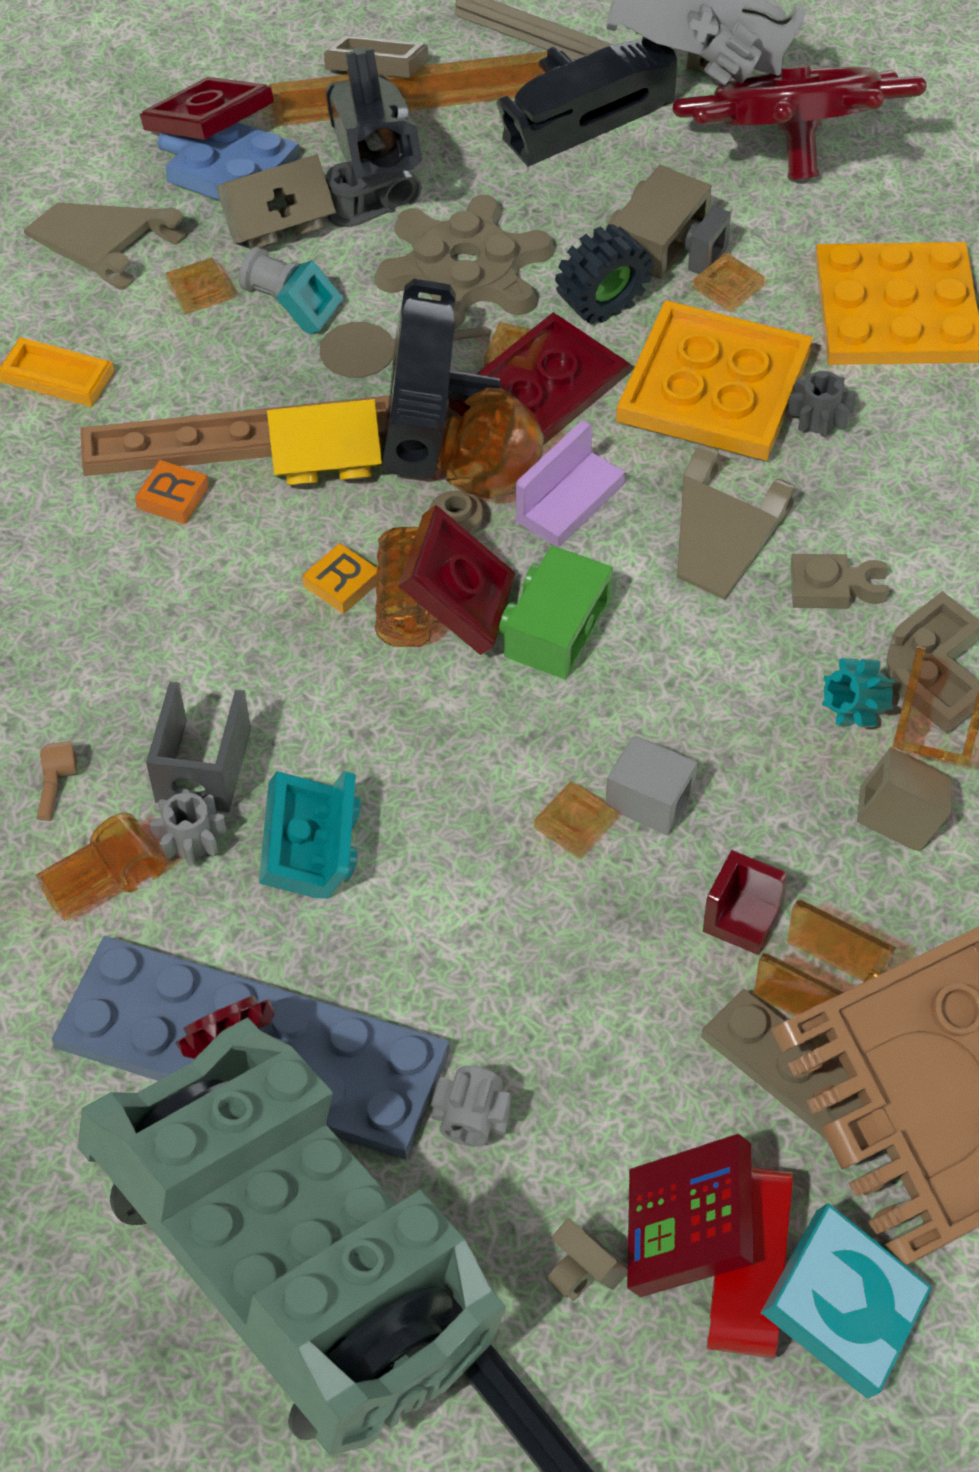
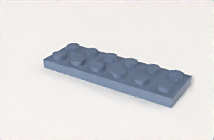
M103 936L52 1037L56 1049L159 1081L195 1060L182 1056L175 1043L186 1036L183 1029L185 1026L253 995L257 1003L270 999L275 1016L270 1024L261 1028L260 1031L292 1046L333 1092L326 1121L329 1129L339 1139L407 1160L450 1051L449 1041Z

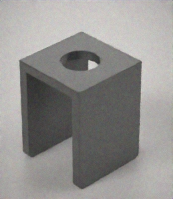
M170 681L146 761L155 803H158L160 799L168 800L172 796L182 793L183 789L176 785L174 781L177 779H189L201 784L205 788L203 791H189V793L197 794L202 799L212 795L217 811L230 812L251 731L245 690L235 689L216 763L213 764L176 759L187 719L179 682Z

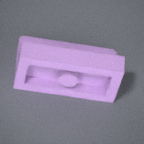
M581 420L516 483V522L556 547H560L625 484L624 471L591 452V424Z

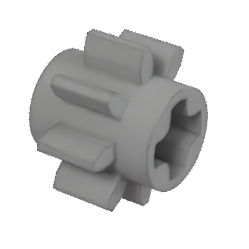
M736 21L731 30L722 23L719 24L717 35L709 37L700 53L703 58L709 61L704 69L706 74L724 86L731 77L742 83L751 73L762 54L761 50L753 46L758 38L756 33L739 21Z
M183 789L182 793L176 794L168 800L160 799L158 801L162 818L149 821L153 840L160 842L164 860H168L176 855L179 858L186 859L188 866H193L195 859L202 857L206 853L214 856L218 854L214 836H222L227 833L224 815L216 813L214 797L212 795L202 799L197 794L189 793L188 789Z
M463 1066L457 1070L454 1081L442 1077L438 1079L431 1106L434 1107L432 1119L442 1121L440 1132L444 1137L460 1145L478 1147L486 1144L489 1132L499 1135L505 1134L512 1109L509 1105L512 1095L511 1093L501 1091L503 1081L497 1074L477 1066Z

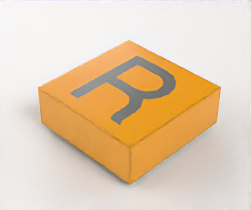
M338 543L302 575L303 586L342 614H345L381 582L378 568L341 543Z

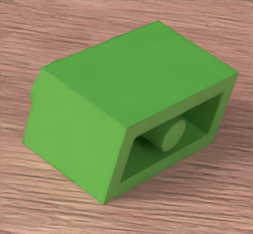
M551 545L541 564L533 563L529 568L523 584V594L517 604L509 603L502 615L499 634L504 635V657L566 680L611 600L613 567Z

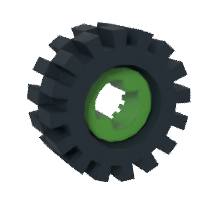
M608 224L606 230L601 226L595 228L592 238L587 234L579 238L582 245L577 249L573 245L569 248L567 253L571 257L569 260H561L558 268L562 273L556 274L555 282L559 285L556 287L557 293L589 324L595 325L597 320L603 323L609 319L610 314L614 316L621 314V309L624 306L631 309L635 305L632 301L634 296L642 297L646 291L642 283H649L652 278V274L649 272V270L654 268L653 261L650 259L651 255L621 226L617 228L614 224Z

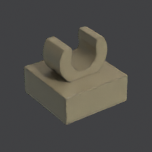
M567 1218L551 1237L569 1255L564 1257L553 1268L546 1280L566 1298L569 1297L575 1301L591 1285L594 1278L601 1284L614 1290L627 1276V1266L570 1218Z

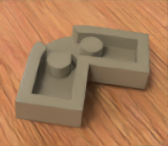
M942 591L896 628L887 653L886 670L888 678L894 679L895 683L892 686L898 694L947 734L979 708V680L954 661L957 656L979 640V619Z

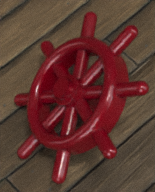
M797 65L781 68L780 75L769 73L747 77L742 83H739L737 80L729 81L725 86L722 84L718 86L714 95L679 98L674 102L672 110L679 118L693 117V120L698 125L714 123L725 125L778 124V130L783 131V134L786 135L788 179H806L819 176L815 132L818 130L817 127L822 126V119L876 110L883 105L884 99L921 96L926 91L927 83L921 76L899 78L897 73L892 70L878 72L876 69L869 67L811 69V65Z

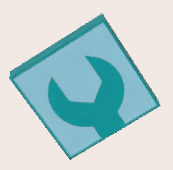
M827 1203L816 1210L764 1305L761 1314L865 1398L869 1399L881 1392L932 1287Z

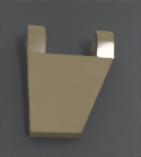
M57 202L24 229L25 235L54 252L96 272L104 281L120 290H124L134 281L133 275L124 271L130 265V261L126 255L120 252L150 228L159 237L174 245H177L187 237V232L177 226L183 221V215L181 211L173 207L150 209Z
M699 445L683 477L677 578L726 600L776 526L793 507L794 499L791 496L795 491V485L782 479H775L760 509L708 486L718 472V465L715 461L719 457V451L707 445Z

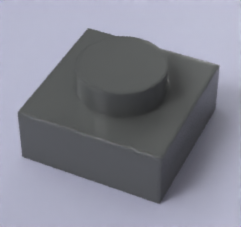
M713 205L701 223H693L685 240V250L689 251L688 271L706 277L724 253L729 241L730 211Z

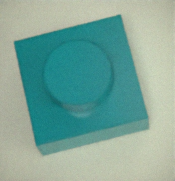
M313 260L301 264L275 297L300 328L309 334L320 331L344 299Z

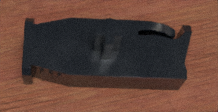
M643 37L640 40L609 45L572 61L563 50L559 51L555 46L547 49V57L539 61V66L545 73L527 82L515 95V102L508 95L497 100L496 105L504 125L502 140L529 167L646 116L662 104L675 101L678 59L674 50L671 47L657 44Z
M357 47L353 48V51L345 52L349 80L330 83L325 91L331 126L335 129L338 145L354 178L413 170L422 161L417 127L415 123L410 121L407 103L396 85L391 83L383 74H378L373 47L365 49ZM377 133L385 148L380 151L371 150L365 139L369 134Z
M414 278L404 287L395 336L382 468L391 474L422 479L435 475L444 436L447 399L493 407L497 405L500 378L450 370L456 293L450 284ZM419 292L439 295L440 301L419 298Z

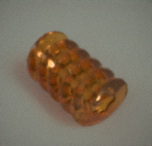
M418 527L392 528L385 531L378 538V566L376 569L378 581L375 604L377 616L374 628L377 636L384 643L393 647H421L430 641L432 634L444 627V624L398 587Z

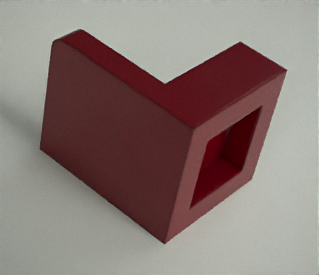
M731 849L708 893L702 932L759 955L782 909L788 877L787 873Z

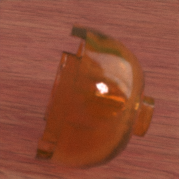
M486 388L473 394L464 402L471 408L464 413L460 420L452 415L446 424L437 465L439 470L447 475L445 480L462 492L473 495L476 498L502 499L516 492L517 481L541 459L544 437L536 415L526 405L502 388Z

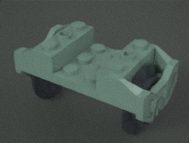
M247 1017L222 1031L192 1063L137 1093L110 1092L83 1107L77 1148L89 1162H97L113 1181L110 1206L115 1216L125 1224L149 1225L291 1398L294 1404L288 1418L290 1431L301 1440L316 1438L329 1455L364 1448L379 1438L384 1422L391 1429L398 1424L399 1415L402 1410L405 1413L409 1412L412 1408L417 1411L423 1406L425 1399L434 1400L444 1393L493 1343L506 1305L490 1288L466 1240L421 1190L416 1191L397 1204L326 1125L333 1096L330 1088L292 1046L261 1032ZM445 1288L464 1310L443 1331L452 1310V1299L444 1290Z

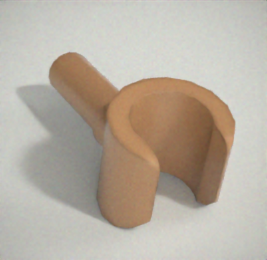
M71 741L50 743L41 749L40 758L44 778L37 820L51 821L56 794L59 788V777L77 775V757Z

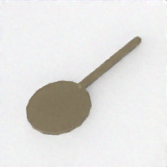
M350 322L335 327L325 335L320 343L319 355L323 364L333 373L348 378H364L379 373L390 364L393 359L395 339H392L390 333L381 326L368 322ZM488 327L454 331L453 341L488 336L491 331Z

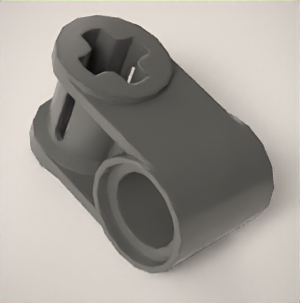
M347 162L338 163L332 166L326 174V182L331 191V198L336 213L327 215V217L335 225L353 227L386 213L396 212L394 208L405 203L410 205L416 203L421 195V182L411 170L374 174L355 179ZM354 205H356V214H354Z

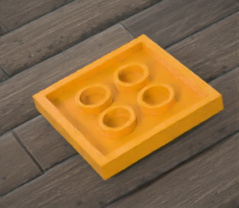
M966 242L816 244L815 262L828 365L979 363V314Z
M665 300L617 405L616 422L768 461L788 411L789 396L794 393L796 379L801 378L811 353L813 337Z

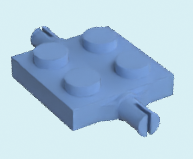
M239 122L206 140L161 133L158 139V148L160 150L176 154L166 165L167 182L217 200L220 199L216 186L293 162L299 157V143Z

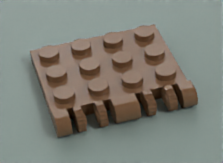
M978 926L770 1029L782 1053L824 1032L826 1033L830 1041L829 1043L787 1064L795 1077L799 1074L806 1075L822 1067L823 1062L838 1056L849 1079L836 1086L829 1085L813 1093L812 1098L806 1101L814 1114L857 1093L863 1106L823 1125L820 1129L841 1170L886 1149L891 1159L890 1162L849 1182V1185L855 1197L861 1194H871L884 1187L886 1182L900 1176L911 1199L898 1205H890L876 1212L874 1217L868 1222L874 1234H878L917 1214L920 1215L923 1223L881 1244L883 1248L904 1265L979 1227Z

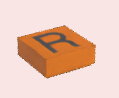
M159 460L135 496L137 509L185 524L209 488L208 476Z

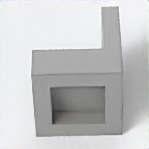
M638 736L632 737L607 777L605 808L669 836L695 792L698 762Z

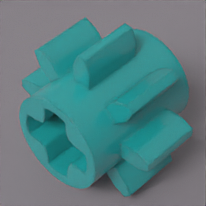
M841 658L839 659L840 670L833 672L830 676L824 675L825 700L822 702V706L829 707L832 711L838 713L836 716V724L838 726H851L856 723L858 727H876V715L883 713L885 710L893 709L894 706L891 704L893 696L892 685L895 681L878 673L881 661L874 659H861L859 661L858 659Z

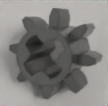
M817 371L810 374L805 380L801 378L796 379L795 391L789 396L787 412L788 415L800 416L798 430L803 431L807 429L814 433H820L822 437H826L827 432L834 430L836 427L843 430L847 428L849 414L853 413L856 394L850 391L844 392V377H839L828 371Z

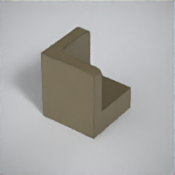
M890 747L860 786L857 822L912 850L921 851L951 814L952 779L948 775Z

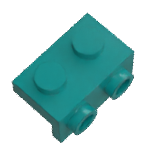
M276 771L268 782L259 884L313 898L328 899L342 881L347 882L350 880L357 862V848L351 846L352 829L357 823L361 808L360 797L354 796L356 774L343 771L335 783L330 786Z

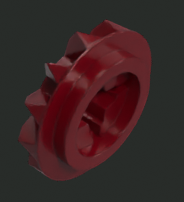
M253 995L230 1004L185 1026L183 1029L186 1036L175 1043L182 1056L196 1059L222 1031L247 1017L259 1030L269 1025L275 1016L271 1001L267 999L257 1003Z

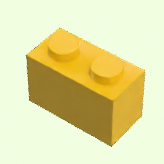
M375 399L267 410L274 476L285 475L286 486L317 483V472L339 470L340 480L372 477L371 466H381L382 464Z

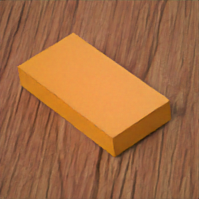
M19 337L0 366V382L93 407L114 373L112 361Z

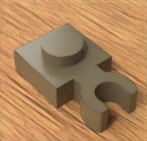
M792 554L790 567L793 608L848 609L850 596H857L862 601L871 604H880L887 601L889 586L873 585L867 581L869 579H885L886 562L869 560L861 563L858 567H848L847 554Z

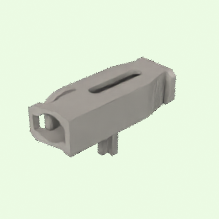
M612 0L606 29L616 31L618 23L626 26L627 29L635 31L636 34L642 35L644 39L700 55L709 37L717 35L719 24L722 23L731 30L736 21H739L758 36L753 46L761 50L762 54L753 69L780 75L783 55L802 25L806 10L803 5L794 3L791 13L785 17V8L775 0Z

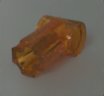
M126 812L106 819L94 830L90 838V844L37 873L35 876L49 904L63 921H66L120 888L124 892L132 893L138 890L135 885L145 879L152 877L153 880H156L165 870L167 860L135 816Z

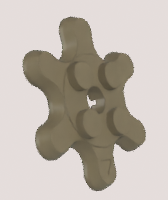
M478 195L472 198L466 211L454 213L448 221L435 220L423 211L415 208L402 211L395 223L394 230L396 235L411 244L414 250L406 256L390 258L381 262L374 275L376 286L388 293L403 291L405 285L414 278L450 284L456 293L454 306V329H456L463 323L467 308L481 301L496 303L506 312L514 315H523L533 311L537 306V296L532 286L520 279L517 273L525 265L549 260L554 255L555 247L550 236L544 231L532 230L515 234L505 232L497 227L502 211L496 199L489 195ZM469 254L472 256L476 255L477 259L475 261H455L453 256ZM429 294L432 300L440 301L439 295Z

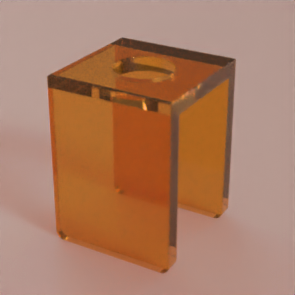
M917 646L893 748L969 766L979 727V685L962 754L905 741L926 654V648Z
M798 899L792 908L787 943L863 981V983L891 970L895 946L801 899ZM763 953L758 961L754 996L794 1017L844 993L768 953Z

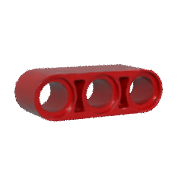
M752 1167L753 1265L714 1276L707 1350L775 1359L779 1327L761 1314V1311L785 1269L793 1183L792 1172Z

